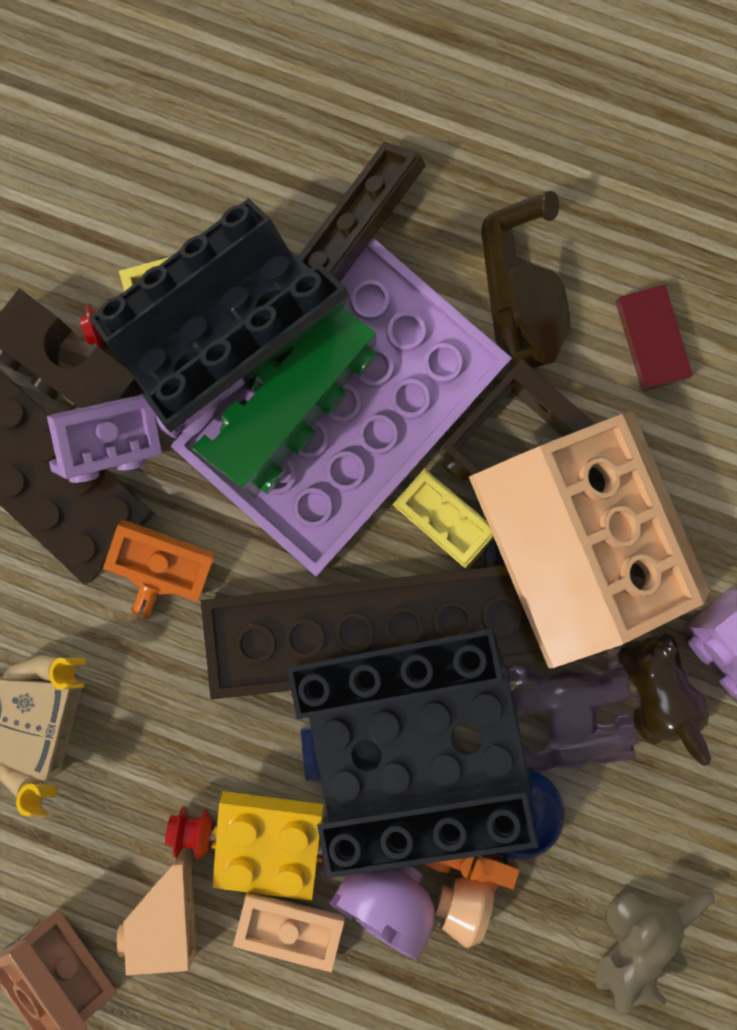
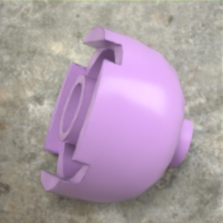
M412 866L348 875L330 901V904L352 921L353 917H355V921L366 928L365 930L371 935L417 962L434 928L435 909L431 896L419 884L423 875Z

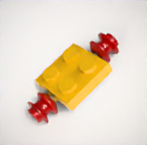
M223 791L219 802L217 826L214 827V820L208 809H204L199 818L189 817L186 806H182L179 815H171L169 818L165 845L173 847L174 858H178L185 848L193 849L196 861H200L209 852L212 843V848L215 849L212 888L312 901L317 862H322L323 858L317 824L322 820L324 804Z

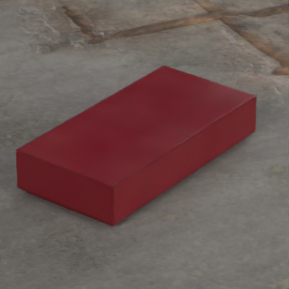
M666 285L620 296L615 303L642 392L691 378L693 374Z

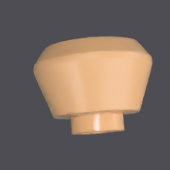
M464 877L453 878L450 886L442 884L434 906L435 916L441 917L440 928L465 948L480 944L490 922L494 904V891L488 884L472 881L469 877L467 879Z

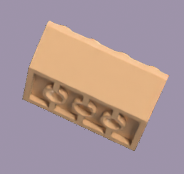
M634 412L622 413L553 440L469 477L548 668H555L623 645L705 603L710 589ZM591 467L599 470L604 477L605 487L602 493L597 492L590 485L588 475ZM633 563L638 564L645 574V584L641 590L635 587L630 579V568Z

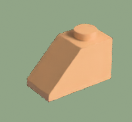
M191 852L181 853L134 907L124 920L123 925H119L117 931V953L119 957H125L126 975L189 970L197 954Z

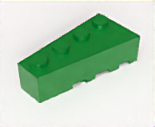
M343 308L285 352L288 356L282 363L276 359L260 371L252 387L254 395L249 401L246 399L240 402L234 400L221 415V419L224 421L218 436L212 441L204 434L192 449L252 497L256 498L261 491L265 494L270 493L285 473V470L280 467L292 451L299 455L313 439L316 431L312 426L323 412L331 415L341 404L347 394V391L343 389L346 382L354 373L359 377L362 376L375 360L378 354L373 349L376 346V332Z

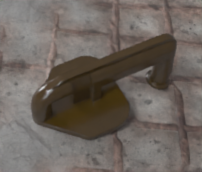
M547 191L543 195L527 198L492 212L485 218L481 227L495 341L512 358L510 364L516 366L521 359L532 368L554 363L570 328L567 296L560 277L554 271L526 262L517 263L512 231L514 227L540 218L546 221H553L559 212V198L554 191ZM522 332L531 347L524 348Z

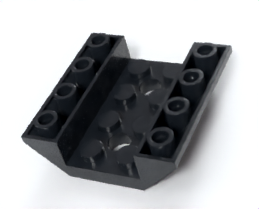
M248 198L240 205L228 209L219 221L203 233L188 239L179 251L159 266L148 269L138 282L122 294L107 300L89 320L105 343L126 366L146 394L143 397L170 433L178 435L342 310L350 295L347 289L322 265L318 263L310 270L287 248L271 218Z
M493 628L287 668L297 720L309 718L326 803L328 815L317 824L327 878L538 847L527 760L509 675ZM462 723H470L476 726L482 735L481 746L473 751L460 748L454 739L456 726ZM369 740L379 747L381 762L378 766L367 767L358 760L356 748L360 741Z

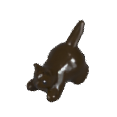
M668 634L662 635L659 639L648 637L640 642L636 652L629 647L621 648L617 653L619 666L633 683L640 696V707L633 711V724L639 735L645 741L655 745L663 740L672 742L681 740L688 753L703 766L709 765L711 762L710 752L700 732L708 725L709 711L704 697L689 684L685 671L682 668L678 646L674 637Z

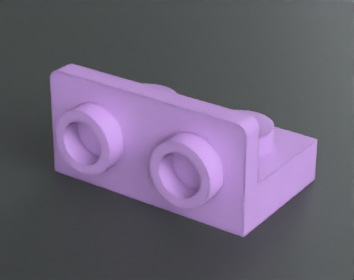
M145 394L48 415L47 419L56 459L49 461L51 471L65 479L69 478V482L72 483L86 482L100 476L99 470L115 466L117 470L136 469L146 465V458L161 455L155 414L143 397Z

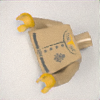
M40 655L11 665L4 673V676L0 677V781L17 797L16 806L19 813L23 816L47 817L48 812L41 805L42 797H56L57 788L55 786L41 784L39 780L47 781L61 773L81 690L84 687V682L76 680L74 676L76 665H86V659L83 657L58 658Z

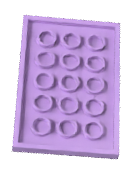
M372 238L340 283L347 289L350 295L344 309L376 332V346L373 349L378 354L362 376L359 377L354 373L343 386L347 394L337 409L331 415L323 412L313 424L312 428L316 431V434L308 446L299 455L292 451L280 467L285 470V473L274 489L268 494L261 491L254 498L192 449L204 434L212 441L218 436L224 421L221 419V415L234 400L240 402L246 399L249 401L254 395L243 387L238 388L219 403L212 418L200 432L195 435L183 432L171 445L177 453L316 577L322 573L512 359L374 238Z

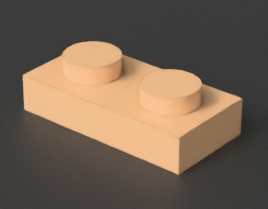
M247 893L233 947L332 973L345 916L268 895Z

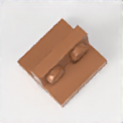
M59 909L51 913L12 946L0 951V987L30 1030H87L88 1026L85 1021L117 993Z

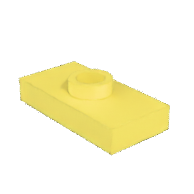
M425 468L393 503V506L466 570L471 567L494 540L488 522Z

